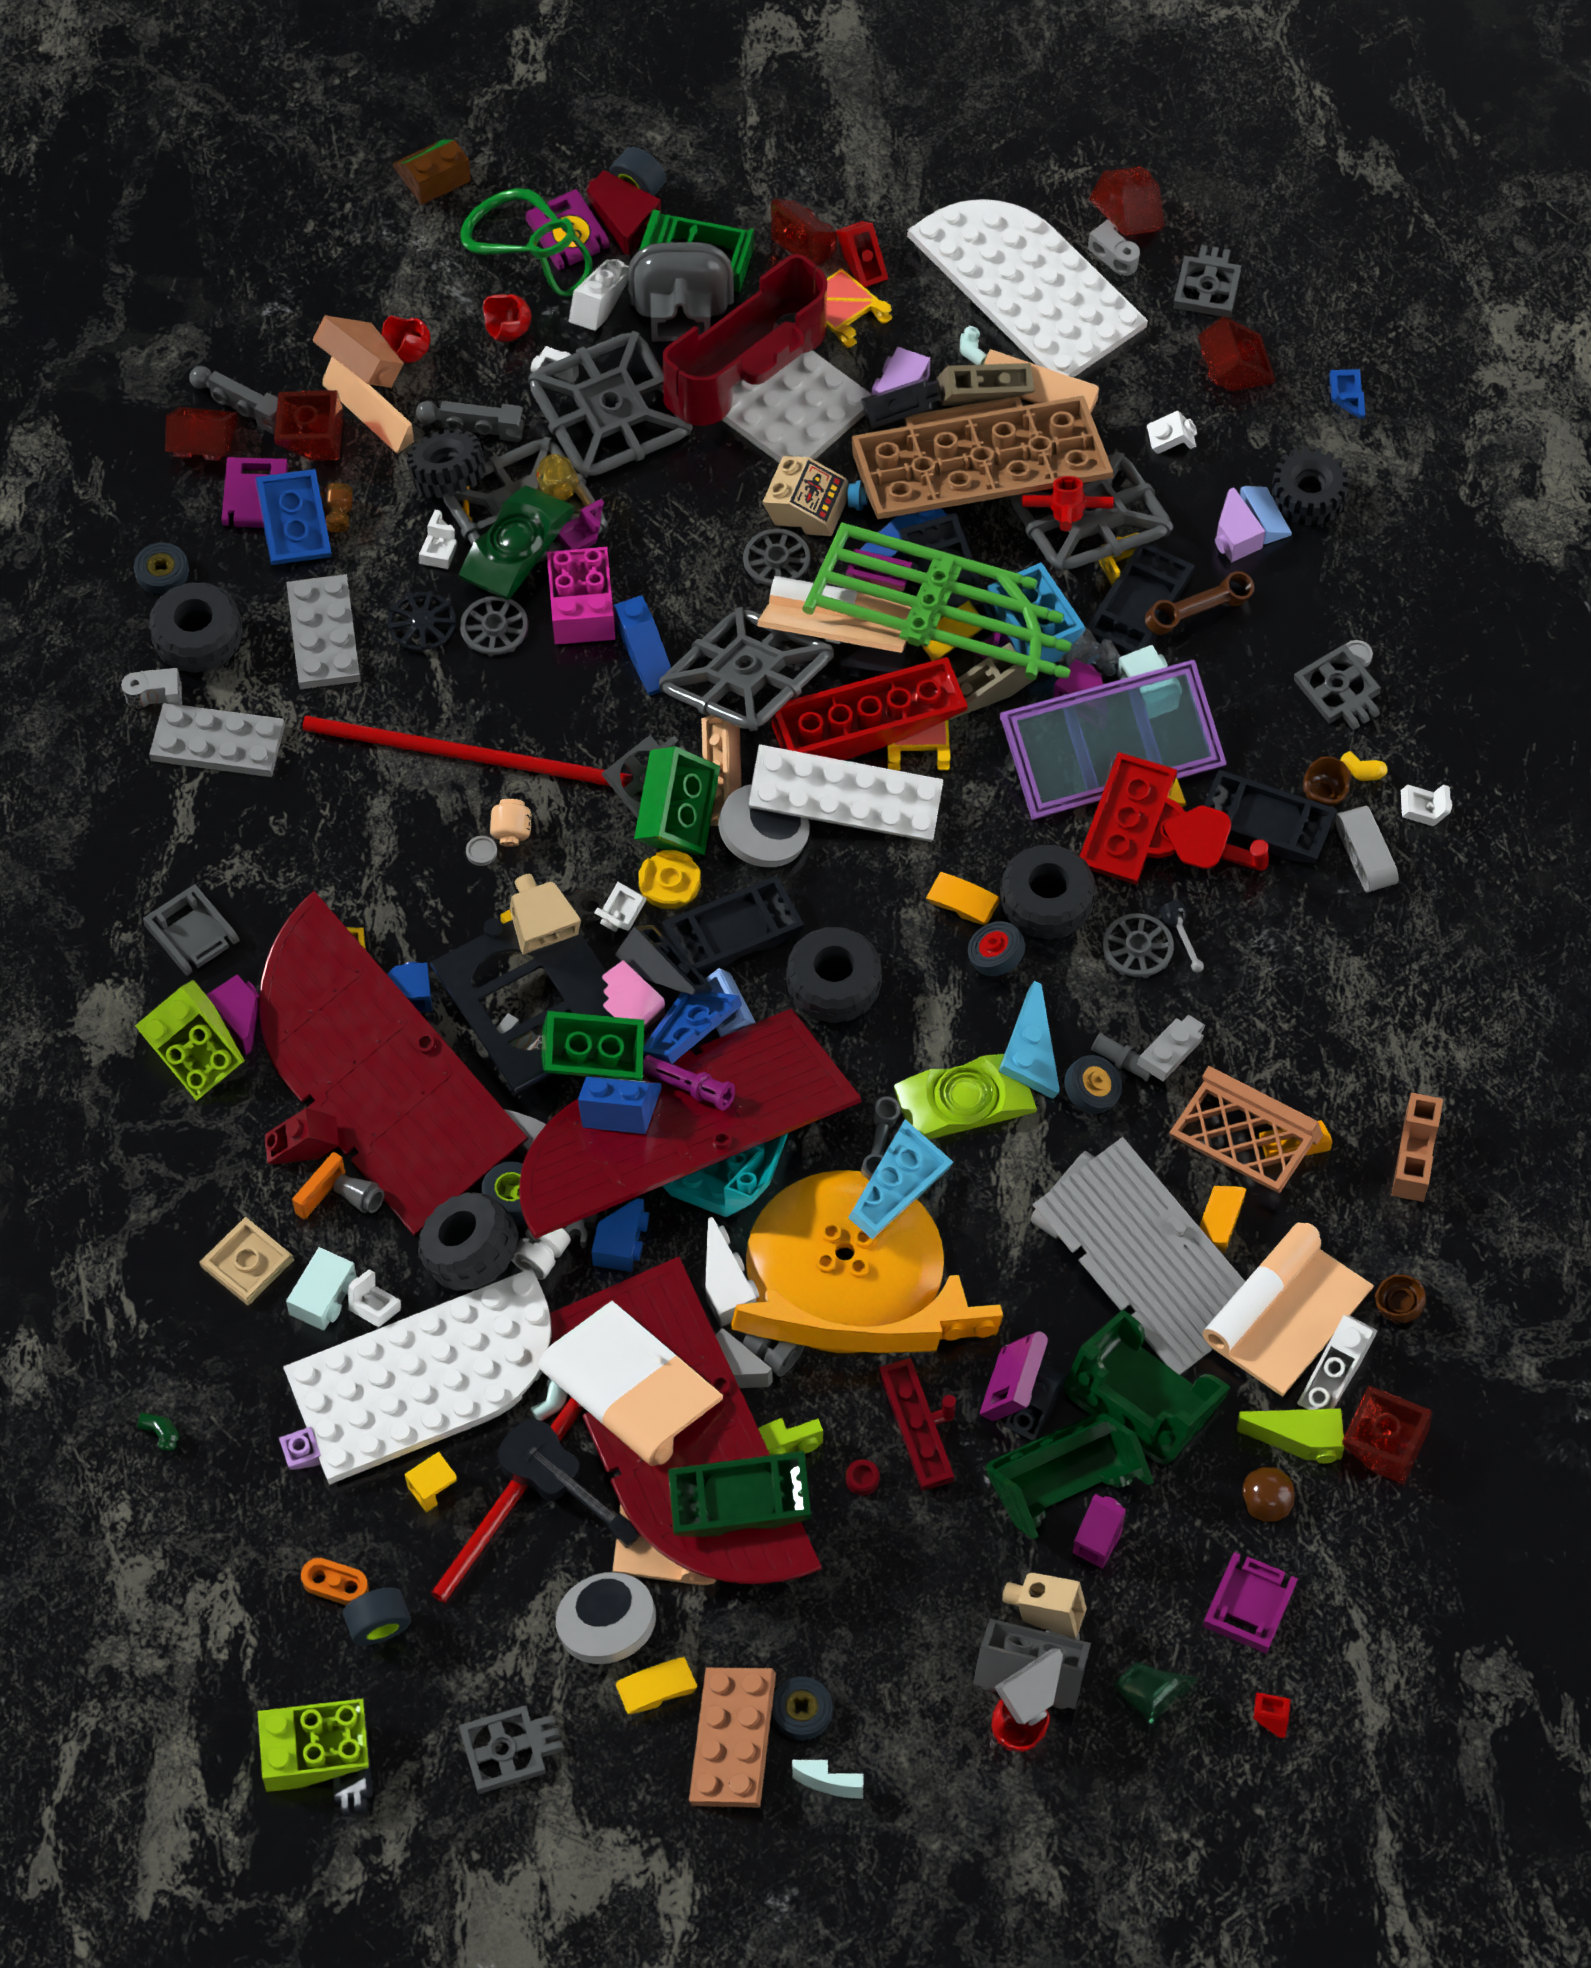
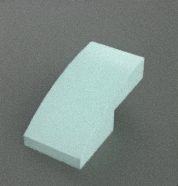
M793 1760V1779L803 1785L830 1795L863 1799V1774H828V1760Z

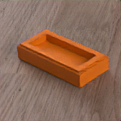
M333 1151L292 1198L295 1214L303 1219L307 1218L334 1187L336 1179L340 1175L345 1174L343 1158Z

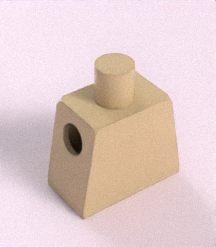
M532 874L522 875L515 880L519 893L511 897L510 913L523 955L578 935L581 920L554 882H547L537 886Z
M1028 1573L1023 1586L1007 1582L1004 1588L1003 1602L1018 1606L1023 1622L1076 1639L1086 1612L1080 1582L1037 1573Z

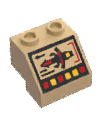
M783 456L762 503L775 526L802 527L805 535L832 536L848 499L849 483L845 477L809 457Z

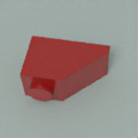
M861 221L836 230L844 259L857 282L863 287H867L889 279L873 223Z

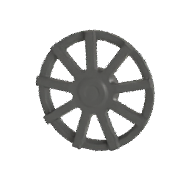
M770 529L758 533L747 543L743 553L744 568L755 579L756 583L772 586L773 580L765 577L773 569L776 576L781 577V569H784L791 575L789 578L802 580L810 566L811 554L807 543L796 533L785 529ZM768 534H782L780 543L772 544ZM788 535L799 541L798 544L790 549L785 547ZM761 537L767 545L765 551L753 546L754 542ZM804 548L805 558L790 557V555ZM749 551L757 555H760L764 558L760 560L749 561ZM788 564H801L803 567L799 572H796ZM767 565L760 574H757L752 569V567Z
M489 596L475 601L465 610L460 622L461 635L468 644V647L471 650L474 649L480 653L488 654L490 657L515 651V648L528 635L529 623L524 609L511 599L508 601L499 596ZM490 601H503L505 603L501 611L497 612L493 611ZM485 602L487 614L482 616L473 610L476 606ZM511 605L520 612L513 617L505 618V614ZM468 615L482 623L481 625H465ZM523 619L522 629L508 627V625ZM483 631L474 640H471L467 632ZM504 633L519 636L511 643ZM486 637H490L489 648L478 644ZM499 637L506 646L494 648L496 638Z
M1129 914L1116 919L1107 928L1103 937L1105 959L1123 976L1148 978L1150 975L1156 974L1168 966L1174 951L1173 937L1166 925L1155 917L1146 914ZM1138 918V930L1131 932L1125 921ZM1145 919L1158 925L1150 934L1143 931ZM1119 925L1127 938L1123 939L1111 935L1112 930ZM1164 931L1168 939L1167 943L1151 942L1152 939ZM1108 941L1123 945L1124 948L1110 952ZM1151 950H1168L1165 958L1161 959L1152 953ZM1129 954L1123 966L1114 959L1115 957ZM1144 957L1150 958L1158 965L1147 969ZM1135 958L1139 960L1141 970L1129 969Z

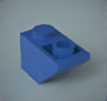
M637 1198L598 1222L591 1251L593 1266L632 1272L634 1260L640 1261L643 1242L639 1241L641 1231H647L649 1212L644 1211V1199Z

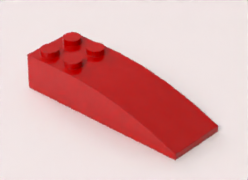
M948 657L789 700L772 716V727L781 749L847 760L886 747L936 726L968 710V705Z

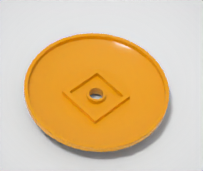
M850 1170L829 1171L811 1175L779 1192L765 1206L756 1219L747 1243L748 1280H753L759 1292L756 1303L767 1302L765 1297L766 1291L776 1290L799 1309L826 1321L859 1327L892 1324L919 1313L930 1305L938 1295L944 1268L943 1247L938 1229L926 1208L916 1199L872 1240L848 1218L869 1180L860 1171ZM848 1248L853 1251L854 1256L849 1260H841L836 1256V1252L839 1249ZM811 1347V1348H814V1349H817V1350H822V1351H826V1352H834V1353H857V1352H860V1351L834 1350V1349H822V1348Z

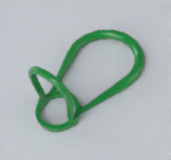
M511 189L486 199L473 209L465 219L460 231L462 245L474 254L491 255L531 252L535 258L540 260L552 290L557 295L563 297L572 296L574 290L592 272L590 253L582 241L575 235V229L571 221L566 217L558 219L543 198L531 189ZM514 200L529 201L552 220L538 228L526 246L480 243L472 239L474 226L485 214L497 206ZM558 228L565 230L566 236L556 245L540 249L537 246L538 241L546 233ZM573 241L584 256L585 271L576 285L567 291H562L553 278L546 257L563 251Z

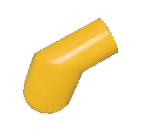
M1348 751L1340 759L1359 781L1379 780L1387 773V765L1383 761H1360L1352 751Z

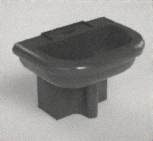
M682 242L648 245L638 251L630 261L628 270L629 304L635 306L639 314L651 317L652 342L675 341L694 326L698 328V336H700L711 327V316L724 313L727 306L734 302L733 269L730 259L722 250L711 244Z

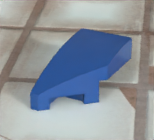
M1360 369L1331 370L1329 379L1332 401L1357 418L1364 419L1365 403L1364 392L1361 389Z

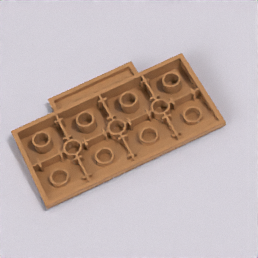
M1084 395L1026 406L1022 405L1019 396L918 413L904 418L905 427L852 436L853 456L877 519L1052 489L1054 480L1062 476H1075L1080 478L1083 483L1113 478L1112 467Z

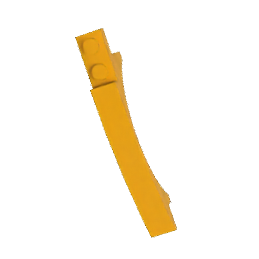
M959 1275L949 1276L944 1288L930 1305L912 1317L888 1325L859 1327L826 1321L799 1309L776 1290H770L765 1293L767 1302L736 1304L731 1326L732 1330L754 1336L822 1349L872 1353L937 1351L939 1341L943 1339L952 1341L966 1337L986 1338L991 1335H997L1003 1313L1000 1305L968 1307Z

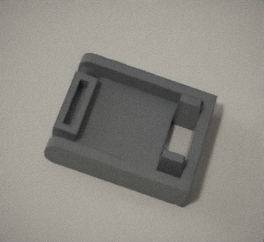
M195 884L143 918L145 927L185 975L193 972L189 963L192 962L198 969L229 948L228 943L225 941L227 938L232 944L240 941L237 933ZM186 905L193 910L169 927L167 926L166 918Z

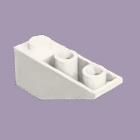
M607 259L574 290L569 322L596 331L607 320L627 284L629 266L616 259Z
M710 1217L708 1218L706 1301L720 1327L732 1323L736 1304L756 1303L759 1292L752 1279L746 1280L742 1272L745 1270L744 1264L737 1252L732 1254L728 1246L730 1239L724 1226L718 1227L714 1218Z
M1343 1315L1297 1404L1307 1410L1334 1409L1361 1364L1378 1330L1349 1315Z

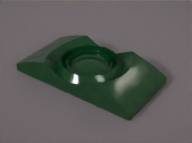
M525 485L502 504L497 519L489 531L474 541L459 573L460 579L509 601L576 511L575 507Z
M804 1451L668 1469L675 1536L709 1537L747 1528L775 1529L812 1518Z

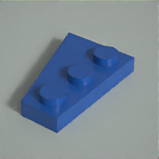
M681 992L643 1047V1060L647 1055H652L654 1058L673 1064L742 1006L739 995L718 992L691 995Z

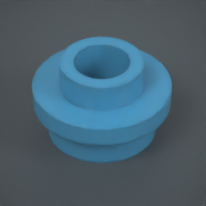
M856 481V484H849L848 506L849 508H856V511H861L863 505L868 504V496L862 481Z

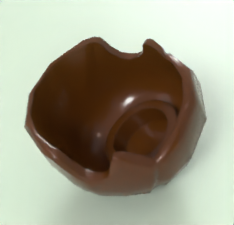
M1320 757L1312 762L1307 769L1303 779V790L1309 800L1330 807L1336 806L1349 793L1352 774L1343 761L1335 757Z
M1395 1274L1381 1282L1375 1293L1377 1308L1383 1317L1394 1323H1409L1418 1318L1423 1312L1426 1294L1422 1283L1418 1279L1406 1274Z
M1261 1467L1249 1473L1245 1478L1242 1492L1248 1513L1252 1517L1263 1522L1279 1521L1289 1515L1294 1505V1487L1287 1474L1276 1467Z

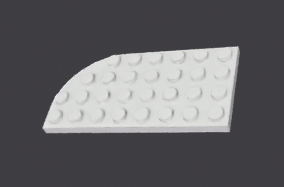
M995 200L964 201L939 209L908 229L907 237L1038 366L1074 378L1147 327L1148 320L1044 219L1025 208Z
M531 1268L283 1366L306 1427H312L321 1455L318 1458L329 1485L485 1423L511 1409L523 1399L522 1395L535 1380L538 1381L542 1373L538 1368V1362L541 1355L550 1346L552 1338L550 1312L534 1270Z

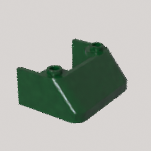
M1097 1413L1082 1418L992 1460L985 1467L989 1479L1014 1525L1031 1539L1038 1537L1036 1528L1042 1524V1520L1047 1515L1045 1508L1089 1487L1104 1482L1107 1485H1113L1114 1488H1121L1130 1484L1133 1481L1132 1478L1135 1477L1147 1485L1154 1483L1137 1434L1105 1413Z

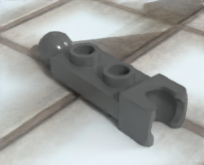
M197 366L190 372L189 380L195 388H209L211 397L216 402L236 409L245 417L250 416L256 419L258 427L272 434L277 432L287 419V415L279 410L285 405V402L268 392L263 396L216 371L211 373L204 366Z
M423 401L416 408V417L421 423L432 424L436 420H441L442 428L452 431L458 429L478 432L483 435H499L500 440L521 441L525 423L521 419L523 407L517 405L502 404L501 408L442 401L440 408H437L433 402Z

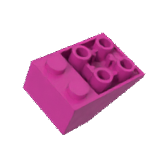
M607 547L547 552L555 645L615 640Z

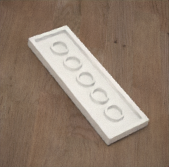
M759 745L748 808L932 842L943 779Z

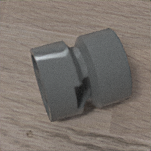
M747 1334L742 1343L757 1357L764 1359V1362L772 1368V1372L779 1377L785 1375L794 1366L805 1345L762 1338Z

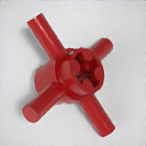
M1062 476L1054 480L1053 493L1051 495H1023L1022 507H1051L1054 518L1060 521V529L1066 532L1071 529L1072 522L1078 521L1083 517V510L1085 508L1113 509L1114 497L1086 496L1083 493V481L1080 478Z

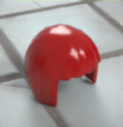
M513 294L492 295L485 299L483 306L485 327L487 332L496 341L510 342L516 340L528 330L531 322V310L522 298Z
M389 316L383 324L382 337L404 364L419 361L428 351L431 343L430 331L420 319L412 317L404 319L397 316Z
M1000 1699L992 1714L991 1727L993 1735L999 1745H1002L1008 1751L1025 1752L1034 1748L1044 1738L1049 1727L1050 1714L1046 1709L1045 1711L1048 1715L1031 1726L1028 1722L1025 1724L1016 1723L1003 1700Z

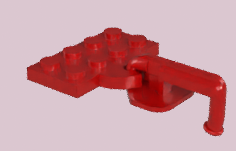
M1117 753L1080 853V857L1087 862L1091 871L1137 885L1147 857L1160 859L1171 856L1175 852L1183 863L1202 869L1214 867L1220 859L1259 871H1263L1268 867L1269 853L1266 841H1254L1250 846V851L1226 844L1231 830V820L1226 813L1207 806H1198L1185 812L1178 802L1169 798L1177 777V769L1125 753Z

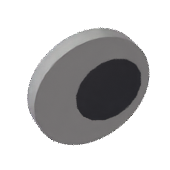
M752 784L740 787L732 792L726 799L718 820L720 835L728 849L741 860L760 867H778L788 864L797 858L802 852L809 836V820L748 808Z
M617 1572L596 1574L576 1584L563 1597L556 1613V1629L564 1648L573 1657L592 1664L612 1663L632 1655L646 1643L656 1623V1608L647 1587L637 1578Z

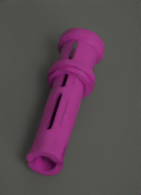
M647 1055L643 1060V1075L651 1076L669 1085L688 1091L693 1099L697 1101L706 1100L715 1104L716 1108L723 1111L731 1105L734 1099L735 1085L731 1082L722 1083L712 1079V1076L706 1072L695 1074L654 1058L652 1055Z

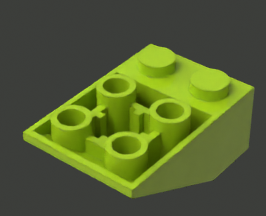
M194 980L180 987L135 1025L196 1101L244 1062L214 1004Z
M363 1699L258 1711L262 1778L266 1792L302 1788L369 1768Z

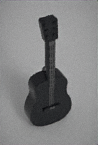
M536 1419L527 1420L513 1428L504 1438L499 1447L498 1454L499 1466L506 1477L516 1483L534 1488L540 1496L548 1501H555L567 1492L572 1494L609 1525L608 1529L625 1548H629L640 1536L639 1532L621 1513L617 1515L577 1481L580 1474L578 1459L561 1446L556 1433L548 1424Z

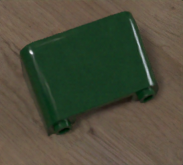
M1122 1310L1081 1346L1065 1380V1392L1074 1403L1089 1414L1105 1413L1136 1433L1143 1453L1153 1461L1166 1465L1171 1463L1218 1408L1225 1399L1230 1386L1211 1374L1201 1375L1194 1384L1190 1383L1141 1347L1145 1339L1143 1326L1136 1318Z

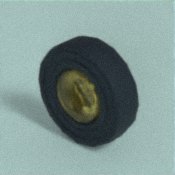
M156 543L141 550L135 559L134 571L137 582L144 590L152 594L164 595L168 590L183 585L186 582L189 566L186 555L179 547L170 543ZM156 566H166L167 569L165 571L163 569L157 571Z
M800 1676L788 1679L777 1688L773 1695L771 1711L773 1723L782 1734L791 1739L807 1740L815 1738L825 1731L831 1721L833 1703L830 1693L822 1683L813 1678ZM807 1701L809 1713L800 1712L796 1714L794 1703L803 1704Z

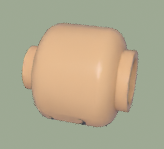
M502 799L500 804L492 808L490 834L495 839L500 840V845L516 847L520 841L526 840L530 836L532 812L528 807L524 806L525 803L521 800Z

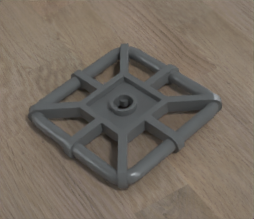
M632 331V333L620 334L587 349L581 347L576 350L575 354L541 367L531 373L528 379L532 394L549 422L548 429L551 434L556 435L572 466L585 478L600 475L633 460L637 462L643 460L645 455L690 435L693 428L692 424L684 422L677 416L673 417L648 409L642 395L654 390H661L663 393V370L648 343L640 336L639 332ZM627 345L619 367L600 374L592 359ZM635 348L638 349L653 376V379L636 386L627 372ZM581 364L585 367L591 379L574 385L551 376ZM543 388L572 396L579 410L559 418ZM606 398H609L611 401L617 400L618 402L613 408L604 405ZM586 420L594 434L585 460L580 456L566 431V427ZM646 420L674 430L639 444L630 426ZM621 431L630 449L593 464L601 439Z
M545 436L543 439L532 441L499 457L494 455L489 458V461L486 462V473H483V475L486 476L494 472L503 485L502 488L489 494L467 489L468 491L463 493L461 491L455 492V496L449 497V494H444L443 496L444 502L462 528L461 534L472 545L476 539L487 533L495 523L502 504L525 485L557 499H562L576 492L585 507L596 502L585 486L586 480L584 477L576 472L562 449L553 442V439ZM539 452L532 474L512 482L503 467ZM551 454L568 481L548 490L542 482L541 476ZM458 500H468L469 503L485 506L492 516L478 523L471 522ZM603 511L598 534L604 532L608 524ZM573 513L567 523L576 519L579 515ZM552 541L537 563L547 559V552L565 549L558 541Z
M1115 452V454L1107 455L1113 470V478L1092 481L1083 485V493L1086 496L1114 497V508H1090L1092 511L1083 510V517L1078 521L1072 522V527L1068 531L1069 535L1058 554L1044 532L1060 527V521L1056 520L1053 515L1035 520L1029 509L1022 507L1023 495H1051V493L1035 491L1008 496L1013 509L1026 527L1025 532L1027 536L1036 542L1047 561L1054 566L1056 571L1064 572L1066 569H1073L1108 556L1113 558L1121 556L1123 551L1169 536L1173 530V524L1155 497L1153 487L1144 481L1133 463L1125 457L1124 453ZM1123 470L1134 487L1115 493L1111 483L1117 472ZM1140 500L1145 502L1154 516L1129 511L1124 505ZM1124 524L1149 529L1117 540L1111 531L1112 528ZM1099 533L1106 545L1071 556L1080 539Z
M743 607L735 608V612L727 615L705 637L697 639L691 645L692 649L659 679V689L675 699L698 708V712L703 715L709 716L711 714L737 727L749 729L750 732L756 731L759 726L766 723L791 698L795 699L802 693V688L833 659V647L812 636L765 627L761 628L771 633L762 642L746 635L745 625L746 622L757 626L761 614L751 610H743ZM734 625L737 626L738 637L725 649L714 645ZM789 640L804 646L803 648L788 651L776 649L782 641ZM707 656L713 659L706 667L687 670L699 658ZM813 660L793 680L779 674L786 665ZM706 681L716 684L703 697L680 687ZM767 683L782 690L759 713L755 714L754 695ZM729 691L739 694L745 698L746 716L716 703Z

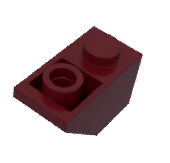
M308 1108L303 1109L265 1134L267 1163L272 1165L319 1159L339 1146L336 1117Z

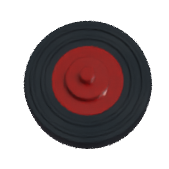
M1004 921L993 922L983 926L973 935L968 945V956L976 970L987 976H998L1009 972L1018 965L1025 953L1023 936L1014 925Z

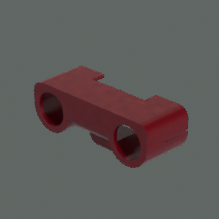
M799 254L790 255L760 277V289L756 294L700 336H698V328L694 326L668 345L663 351V393L665 406L678 418L692 425L705 426L717 423L726 417L731 410L734 385L742 379L752 385L762 384L801 354L817 348L824 340L826 334L827 278L824 272L819 267L817 268L807 257ZM788 313H796L795 323L785 321L776 329H773L778 318Z

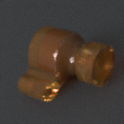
M344 483L328 484L320 492L324 514H328L325 518L326 527L330 532L342 533L349 529L350 518L347 513L351 511L353 506V490Z

